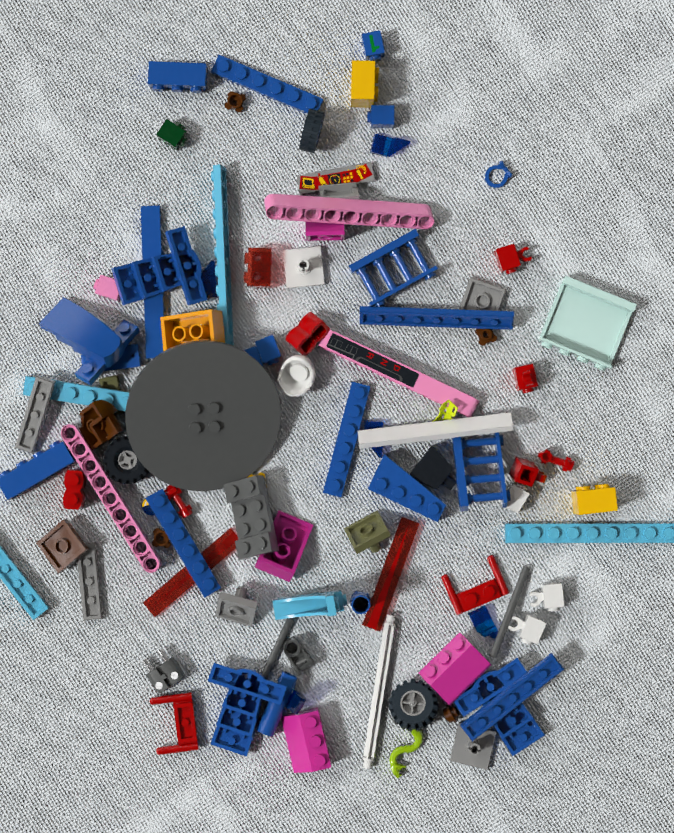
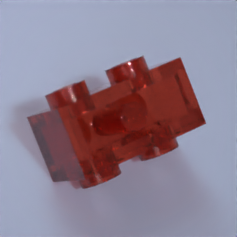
M248 247V253L245 252L244 264H248V272H244V283H247L248 288L271 289L272 249ZM256 257H261L259 261L255 260ZM256 276H261L259 280L254 279Z

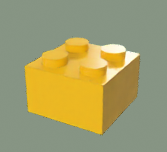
M352 60L351 107L371 108L374 102H378V86H375V83H378L379 67H375V61Z
M597 484L595 489H590V486L576 487V491H571L573 514L583 515L618 511L615 487H610L609 484Z

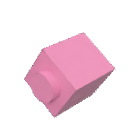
M100 275V278L96 279L93 289L96 290L95 294L119 302L120 296L115 280Z

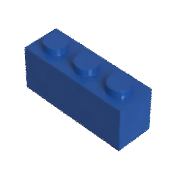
M149 61L148 85L153 91L158 92L164 91V89H171L173 92L190 90L192 93H202V90L207 91L208 68L206 63Z

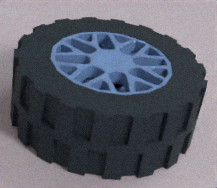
M309 109L302 131L299 150L315 153L325 112Z

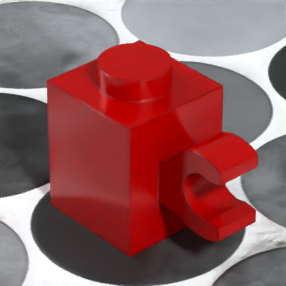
M511 244L496 249L494 254L500 272H506L507 275L515 273L517 268L521 266L520 260L522 262H529L532 257L525 258L523 256V252L528 251L529 247L516 251L515 245Z
M529 364L512 369L517 391L522 390L523 394L533 392L534 387L538 386L534 365Z
M519 457L515 458L509 475L515 482L530 487L533 486L535 480L545 483L547 475H544V472L540 471L534 462Z

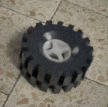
M128 436L114 439L107 446V450L104 451V469L108 472V476L116 482L122 484L137 483L150 473L135 455Z

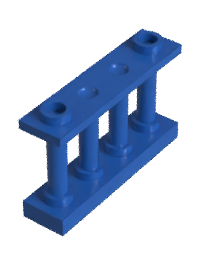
M416 229L348 266L352 275L354 273L360 275L373 298V301L369 302V306L380 307L386 303L385 300L423 278L427 281L436 276L437 266L429 267L416 244V239L419 238ZM405 245L410 247L423 270V273L414 278L399 253V248ZM387 255L393 256L407 281L398 287L383 263V257ZM372 263L374 266H377L390 290L382 296L379 295L366 272V267Z
M499 432L494 433V437L466 440L461 437L452 438L460 512L468 511V507L472 505V502L502 500V508H506L511 498L510 490H506L501 452V446H504L503 434L499 435ZM495 445L496 455L471 458L463 456L462 449H465V447ZM497 463L498 474L465 475L464 468H467L468 465ZM498 481L500 484V492L474 495L467 493L466 486H470V484Z

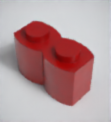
M309 312L301 319L298 326L294 327L287 334L285 340L301 355L306 356L312 352L317 342L325 338L330 328L314 313Z
M67 470L65 474L64 485L66 491L63 495L65 509L79 510L83 509L85 505L84 488L87 483V477L83 471Z

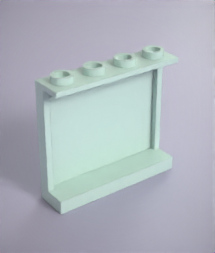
M564 276L538 341L541 342V346L547 349L554 347L559 349V353L569 357L571 354L576 356V360L585 364L591 362L599 370H609L612 368V361L637 304L571 277Z

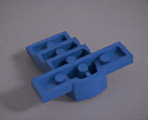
M185 226L165 232L171 250L170 254L154 256L111 269L123 306L164 293L181 285L188 306L208 300L200 277L202 271L201 263L197 254L191 248Z
M64 297L39 323L41 329L55 335L58 341L71 346L74 352L88 357L87 361L76 371L75 375L78 379L89 385H92L107 368L114 365L122 357L126 346L140 332L138 326L126 320H123L113 331L94 315Z
M516 658L498 671L483 673L475 681L473 687L461 694L454 703L463 717H465L481 705H486L527 671L519 659ZM523 703L494 724L495 729L512 756L545 736Z
M213 663L208 682L229 688L216 723L211 745L248 757L262 700L282 706L287 686L266 680V677L255 669L243 668L235 670Z

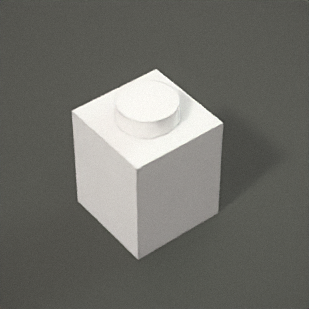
M519 483L509 486L508 490H510L511 500L508 501L506 507L517 514L529 496V493L526 492L527 488Z

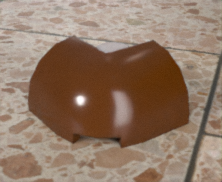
M94 401L79 414L81 416V427L79 429L91 450L102 446L123 431L114 416L118 410L108 401Z

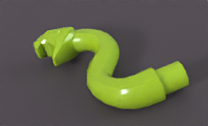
M412 730L410 733L414 736L415 742L412 745L399 746L392 751L389 762L395 777L400 778L402 774H399V771L402 768H406L405 765L398 763V756L402 753H412L420 748L423 742L422 731L416 732V730Z

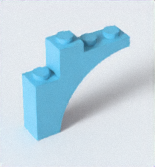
M341 590L273 599L275 620L315 615L335 616L337 612L344 611V606H348L346 594H342Z

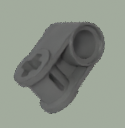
M290 637L285 640L283 646L284 653L299 676L308 667L315 666L313 659L297 638ZM295 643L297 649L291 652L287 649V645Z

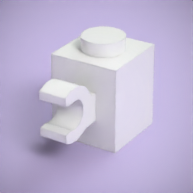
M560 582L541 584V592L529 593V596L537 597L536 602L530 603L532 607L538 606L541 601L543 608H548V611H559V607H564L563 588Z
M526 614L524 621L516 616H512V619L517 621V625L515 627L509 625L508 629L511 631L520 629L518 636L522 638L521 642L531 646L532 643L538 645L547 623Z

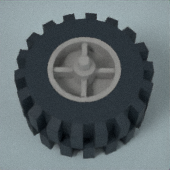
M411 679V682L405 680L403 681L404 684L396 686L397 689L391 692L392 696L389 697V710L392 718L402 729L406 728L411 732L412 730H416V732L421 731L420 729L422 728L427 729L428 725H432L434 718L438 715L437 710H439L436 694L428 684L425 685L421 680L419 682H416L415 679Z

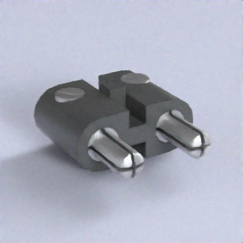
M163 648L157 651L164 661L161 665L154 668L148 658L142 661L148 671L146 676L158 694L186 676L173 656L169 658Z

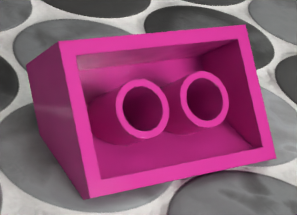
M459 632L419 674L451 705L491 664Z
M319 708L283 715L281 720L294 773L315 772L331 768L332 763Z

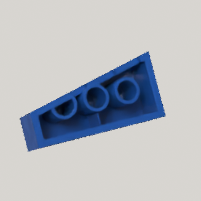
M385 454L383 455L367 489L438 522L446 504Z

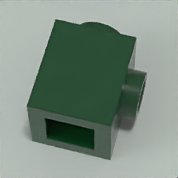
M168 119L165 120L156 134L158 139L176 151L179 147L183 148L188 140L185 127L178 122L174 124Z

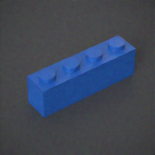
M58 440L49 445V450L45 452L40 450L33 454V459L27 462L25 459L16 464V469L12 471L8 469L0 474V488L6 499H14L76 463L77 461L64 441L60 443Z

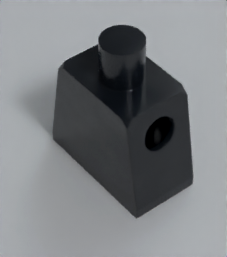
M430 446L409 474L436 490L441 484L451 490L457 483L449 475L453 467L433 446Z

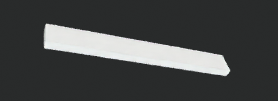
M510 412L359 430L358 441L359 449L514 430Z

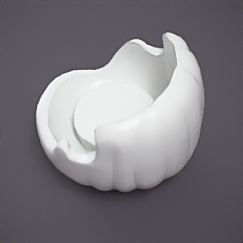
M294 355L283 363L277 382L285 394L290 397H300L310 390L316 378V371L312 361L307 356Z

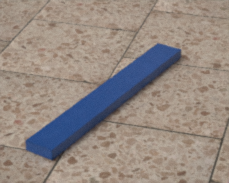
M160 205L140 206L142 260L162 255ZM163 293L144 299L146 359H153L163 352L160 317H164Z
M360 306V324L513 330L514 311Z

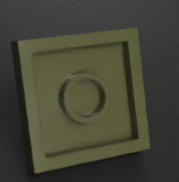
M378 511L343 528L357 554L370 548L372 553L378 552L381 549L379 542L391 536Z

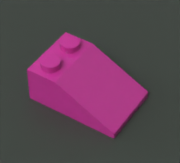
M278 510L273 523L279 551L259 555L254 567L290 582L304 551L313 524Z

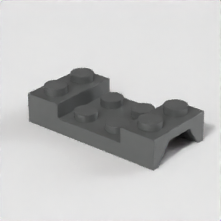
M255 475L224 484L227 503H231L238 540L235 541L238 560H247L254 556L279 551L264 476Z

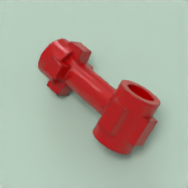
M547 449L539 452L537 456L540 463L546 464L550 462L562 467V471L571 472L574 466V461L571 458L566 457L562 459L553 456L550 450Z
M171 485L167 486L164 492L169 500L173 499L180 509L178 512L179 516L185 519L193 513L192 507L190 505L186 506L179 495L182 493L181 489Z

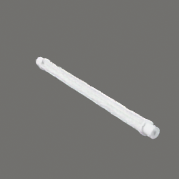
M387 614L383 627L367 739L364 748L363 768L366 769L372 768V762L375 758L396 624L394 623L395 615Z

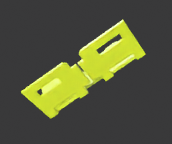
M447 400L441 405L439 415L432 422L453 419L452 416L455 417L458 407L450 400Z

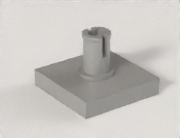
M237 587L235 596L220 592L215 617L252 627L258 602L245 599L248 590L244 587Z
M458 722L449 760L487 770L496 731L488 729L472 742L461 728V722Z

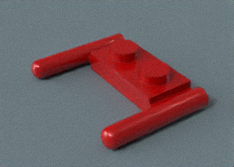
M489 555L487 560L495 578L458 594L455 593L449 576L447 574L442 575V582L456 615L509 594L494 555Z
M192 692L152 697L150 699L151 705L173 703L179 744L158 747L156 753L164 755L199 750Z

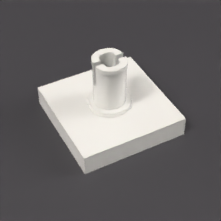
M321 246L283 250L287 289L325 285Z

